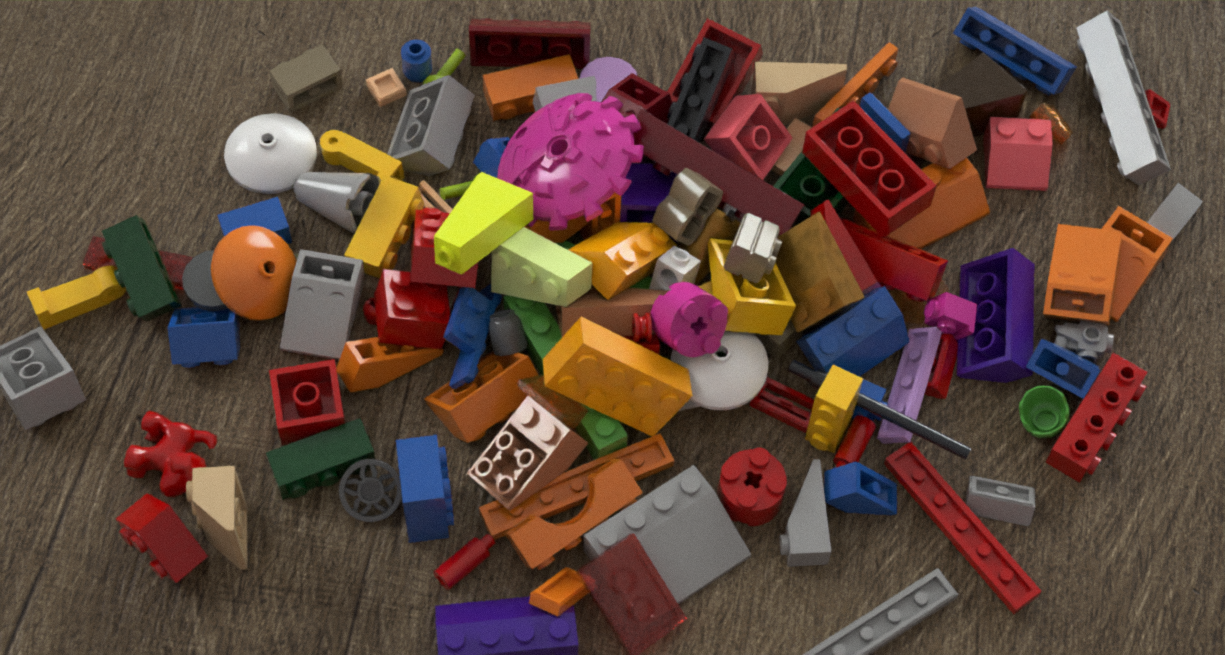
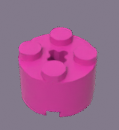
M678 282L669 287L671 290L664 296L660 294L652 306L650 313L652 330L655 331L662 342L686 357H699L706 353L712 354L720 348L721 339L727 325V307L719 299L693 283Z

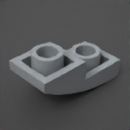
M1178 183L1147 223L1174 240L1203 201Z

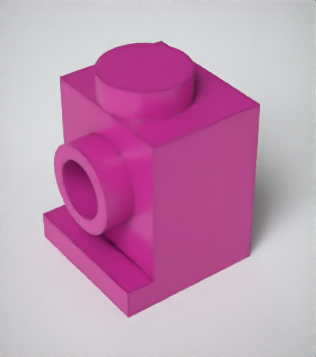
M945 292L927 301L924 309L925 324L937 327L943 334H952L957 341L974 333L977 304Z

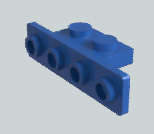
M491 284L480 292L469 287H462L458 292L443 338L460 349L449 386L454 390L465 383H471L478 373L477 364L487 345L485 340L489 332V317L495 312L496 307L502 300L501 294L491 292Z

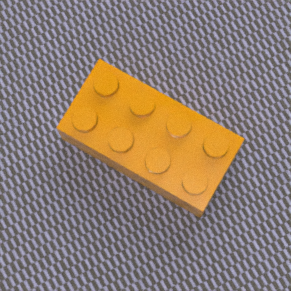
M583 317L576 321L543 358L545 387L650 436H654L692 397L689 369Z

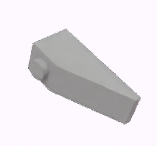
M813 459L787 522L785 534L780 535L779 538L781 555H786L788 567L828 565L831 544L820 459Z

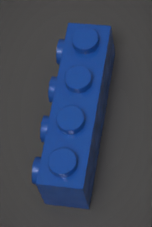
M968 7L953 32L954 35L961 38L960 42L973 50L978 48L986 53L996 64L1000 65L1002 63L1011 68L1010 73L1022 80L1027 78L1036 84L1035 88L1047 95L1062 93L1077 66L978 7Z

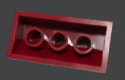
M471 19L469 24L471 66L519 67L570 54L574 68L584 69L590 63L591 23L580 21Z

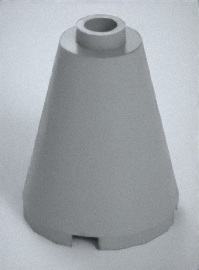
M305 172L295 181L294 193L300 203L355 234L381 183V179L371 173Z

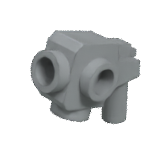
M1081 320L1079 324L1065 322L1064 325H1057L1054 329L1057 332L1054 344L1068 350H1074L1076 354L1094 364L1103 357L1104 353H1111L1114 335L1108 334V327L1105 324Z

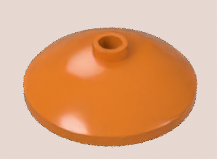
M260 226L240 227L225 235L214 250L211 261L213 285L222 302L235 314L254 321L272 319L284 313L287 309L292 275L297 260L289 245L275 232ZM264 264L267 265L269 273L265 271Z

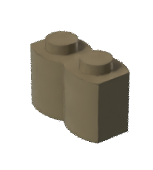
M685 168L675 177L669 195L657 206L653 223L676 241L690 246L701 234L706 219L719 205L723 191L699 173Z

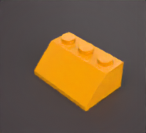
M616 222L568 250L593 263L592 285L607 300H610L654 273L657 259L674 245L677 246V244L665 231L654 223Z

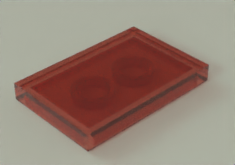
M634 533L628 534L576 571L628 655H639L687 620V617Z

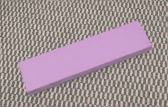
M937 327L909 329L908 337L910 342L904 346L888 399V407L916 421L942 334ZM883 419L877 438L883 444L908 443L911 441L913 433Z

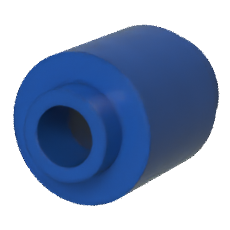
M422 40L406 42L401 48L403 73L412 82H423L432 72L430 46Z

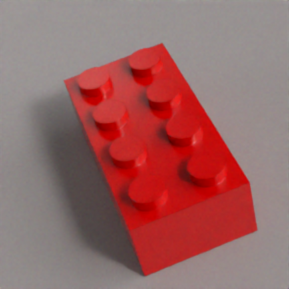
M855 101L847 104L806 131L802 153L882 238L931 206L937 186Z

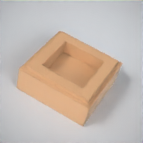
M393 68L366 79V86L379 107L407 96L406 88Z

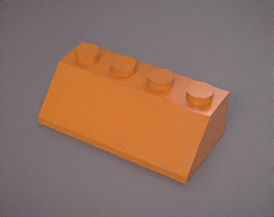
M965 158L950 169L934 163L921 169L937 186L931 206L887 236L918 249H923L988 216L990 209L979 173L968 158ZM855 210L853 218L854 222L856 224L876 231L865 220V218L857 210Z

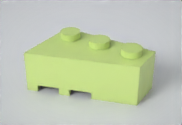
M523 227L492 251L491 292L567 307L591 289L593 263Z

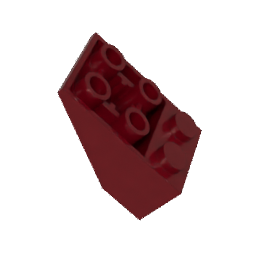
M633 73L610 88L601 101L603 102L609 96L620 100L623 106L618 112L624 118L632 114L637 116L640 109L666 124L669 122L668 112L672 105L670 93Z

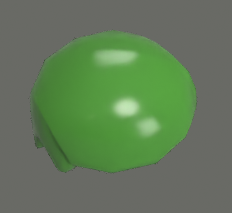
M1050 385L1036 386L1026 391L1020 401L1019 413L1023 427L1032 436L1039 439L1053 438L1064 431L1070 420L1069 405L1065 395Z

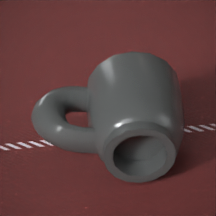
M502 310L490 315L489 336L493 352L496 356L513 355L528 347L523 324L514 310Z

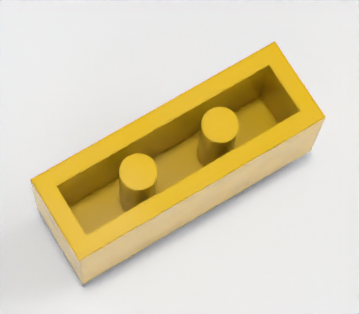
M384 175L344 256L363 260L364 272L379 279L383 269L393 270L397 263V253L401 244H406L411 233L410 226L415 218V210H423L424 201L419 188Z
M832 365L815 396L805 440L810 441L812 446L819 450H828L835 453L851 423L863 378Z

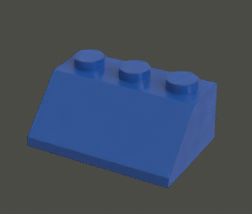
M885 286L871 290L864 295V299L834 315L796 341L814 370L817 371L819 368L828 373L832 365H835L860 377L910 342L903 314Z

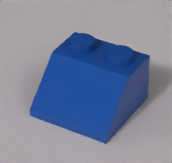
M198 307L174 309L168 324L172 365L181 364L182 367L189 368L200 365V362L213 361L216 365H226L232 363L233 360H237L240 352L239 315L232 312L229 308L220 311H208Z

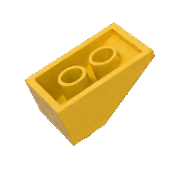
M709 238L707 244L713 296L719 299L728 309L725 331L782 336L796 305L776 263L770 275L764 273L760 282L754 283L743 278L742 274L737 276L725 270L724 264L733 241Z

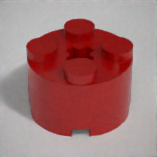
M760 447L739 451L729 457L721 468L718 498L730 519L736 523L737 521L747 523V526H759L771 521L777 515L783 502L787 485L785 470L774 456L769 454L766 449Z

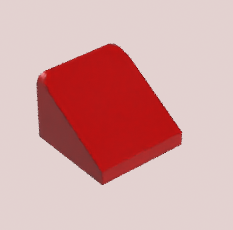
M1151 89L1145 91L1155 124L1157 128L1164 129L1167 126L1171 103Z

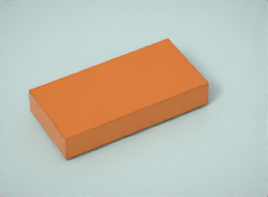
M565 567L530 593L529 604L558 617L591 592L595 580L569 567Z

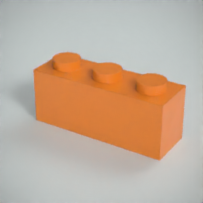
M570 54L485 74L483 75V92L493 121L511 119L516 115L535 112L533 98L536 87L578 79Z

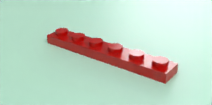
M911 441L885 458L884 465L1013 614L1020 611L1041 594L1040 588Z

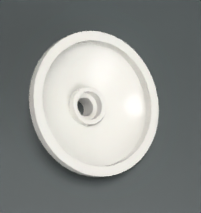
M263 114L244 121L231 133L225 145L224 158L230 176L240 186L256 193L275 194L294 188L298 177L305 172H312L316 163L317 148L311 131L299 120L283 114Z
M725 331L721 339L720 348L712 354L706 353L699 357H686L674 349L671 354V361L689 369L692 397L689 400L703 408L730 410L741 407L757 396L767 378V353L763 344L754 333ZM724 352L726 356L718 357L715 353Z

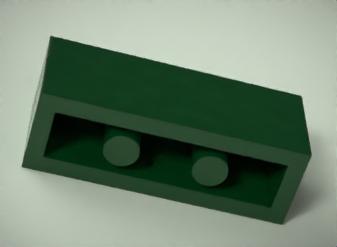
M135 215L102 230L105 241L102 242L103 249L109 259H114L117 270L114 271L115 277L119 285L127 289L130 298L126 301L134 317L138 316L148 322L182 306L144 219Z
M361 418L266 452L270 469L283 500L289 497L299 498L305 495L308 490L319 486H331L342 478L345 471L352 464L364 459H375L373 447ZM366 465L365 472L370 470L369 465ZM361 467L354 470L351 474L360 475Z

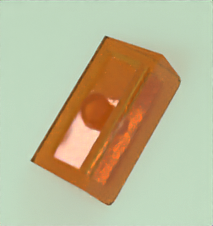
M544 375L520 379L516 383L517 387L571 429H575L588 413V409L581 403L545 387Z

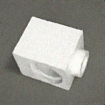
M674 245L657 259L649 289L671 290L669 287L678 282L694 284L701 260Z

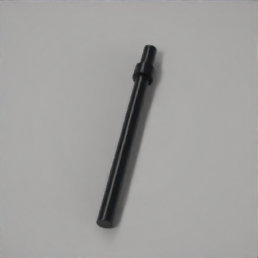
M796 360L792 361L788 369L789 372L811 382L810 386L817 390L820 389L828 374L819 368L816 371ZM859 392L857 406L965 460L967 459L972 448Z

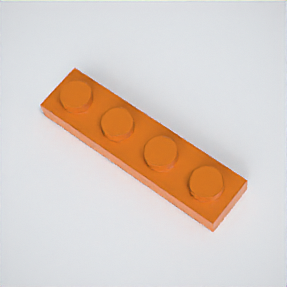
M888 42L814 115L812 127L831 116L837 108L841 109L852 101L859 105L861 98L865 94H872L877 88L879 80L884 75L886 77L890 76L898 64L896 57L899 48Z

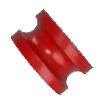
M650 312L645 313L644 316H639L638 313L632 314L634 342H639L642 338L646 342L652 341Z

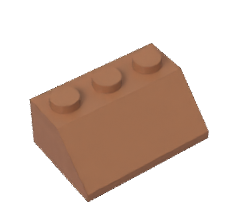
M906 78L898 81L888 110L910 132L906 153L950 169L977 151L962 97Z

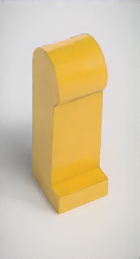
M330 130L325 132L320 138L322 155L328 164L342 165L355 173H371L380 177L381 181L384 175L400 181L405 178L401 161L346 133Z
M104 266L95 270L90 275L42 292L39 287L27 291L43 330L107 305L124 295L126 287L122 288L119 285L114 274L117 268L115 266Z

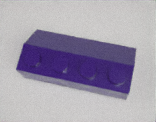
M1014 248L961 265L960 297L976 303L977 311L974 333L958 340L957 376L960 378L1007 383L1033 375V371L1026 368V365L1033 354L1035 264Z
M530 596L436 605L438 655H578V636L574 606H571L557 617L529 604Z

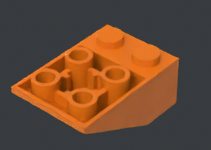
M1120 206L1117 207L1102 228L1122 231L1110 318L1115 322L1119 321L1165 256L1173 240L1172 237Z
M1058 224L1043 311L1045 318L1077 322L1082 320L1110 325L1122 231Z

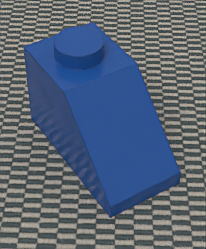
M1041 339L1026 365V368L1083 399L1100 372L1098 365L1045 339Z
M857 461L825 471L824 496L825 502L845 513L897 514V483Z

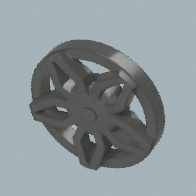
M360 460L352 464L341 478L339 485L340 501L344 509L358 520L365 522L383 520L396 510L401 501L400 477L391 465L382 460ZM366 465L370 466L373 473L372 476H365ZM374 465L386 469L389 473L382 474L379 478H376L378 472ZM361 467V481L357 478L348 479L354 470ZM394 478L388 486H383L382 481L384 479ZM354 483L358 485L357 490H352L345 486V484ZM394 486H397L396 498L392 503L389 495L384 492L390 491ZM345 492L351 496L358 495V498L354 501L353 508L348 504ZM382 498H384L389 506V509L382 506L378 502ZM359 502L366 503L367 505L358 513ZM371 504H374L376 509L383 512L373 516L365 515L371 509Z

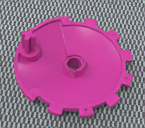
M588 93L568 95L536 111L514 133L501 157L497 178L533 193V220L527 226L532 227L536 220L550 222V231L567 229L568 220L585 215L588 222L604 212L600 205L614 193L622 196L628 189L632 181L625 177L632 163L641 162L644 146L634 145L633 133L640 130L641 126L634 114L624 118L618 112L623 106L620 100L609 96L603 102L591 101L592 96Z

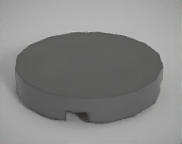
M214 250L205 251L195 256L186 265L182 276L183 289L188 299L198 308L208 311L225 310L228 307L219 298L211 276V261Z

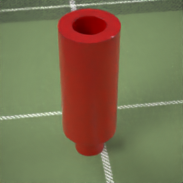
M855 416L833 459L836 465L835 468L856 461L859 463L876 429V425L872 420L864 416Z
M488 533L480 540L474 537L434 570V576L446 590H450L490 556L488 550L496 544L495 540Z

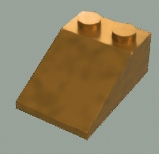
M820 212L777 237V239L782 240V244L775 263L796 305L790 319L797 333L819 325L865 298Z

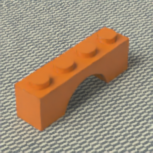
M613 458L587 476L588 497L582 510L572 519L562 523H548L540 517L531 514L504 533L526 567L530 569L537 567L540 570L548 566L555 560L553 556L562 548H565L566 551L572 549L583 540L581 535L607 521L608 517L617 510L621 512L637 501L636 497L643 492L622 459Z

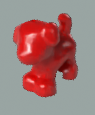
M149 410L142 419L141 429L148 431L145 440L158 443L152 447H141L133 444L129 446L124 459V467L127 469L128 476L137 479L144 478L148 470L154 469L162 472L160 480L161 493L166 497L174 498L186 493L187 481H192L193 468L207 467L202 457L189 451L196 443H205L209 449L215 448L218 442L217 436L209 431L195 430L186 423L172 422L162 414Z

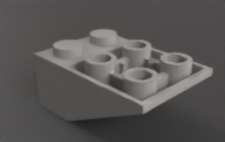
M300 249L291 280L280 343L281 351L340 360L345 342L349 341L366 279L363 260Z

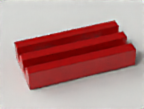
M767 377L763 388L750 401L749 406L806 433L811 412L809 413L793 405L792 402L764 390L767 388L810 409L811 412L814 399Z

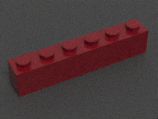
M640 109L636 118L640 123L641 129L634 132L633 137L634 145L644 146L642 160L647 156L656 161L653 167L667 176L672 171L680 174L685 168L699 173L723 191L719 207L723 208L725 203L736 209L733 215L741 220L744 214L750 213L761 218L762 222L766 220L778 225L780 229L778 237L794 227L806 207L804 204Z

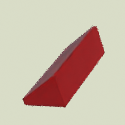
M941 334L924 395L938 399H946L958 354V342L952 334Z

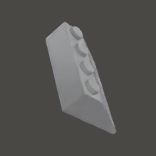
M695 465L689 467L584 535L583 551L641 629L751 557L750 551L715 491Z

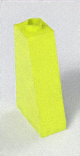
M483 172L479 173L434 235L435 263L462 275L533 220V193Z

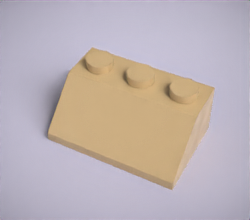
M235 466L193 468L192 481H187L186 494L187 501L191 502L193 516L197 515L198 529H203L207 541L240 570L247 569L248 507Z

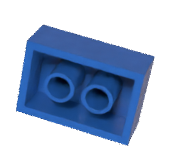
M437 435L396 440L402 500L409 543L449 538L448 526L454 525L445 447H438Z

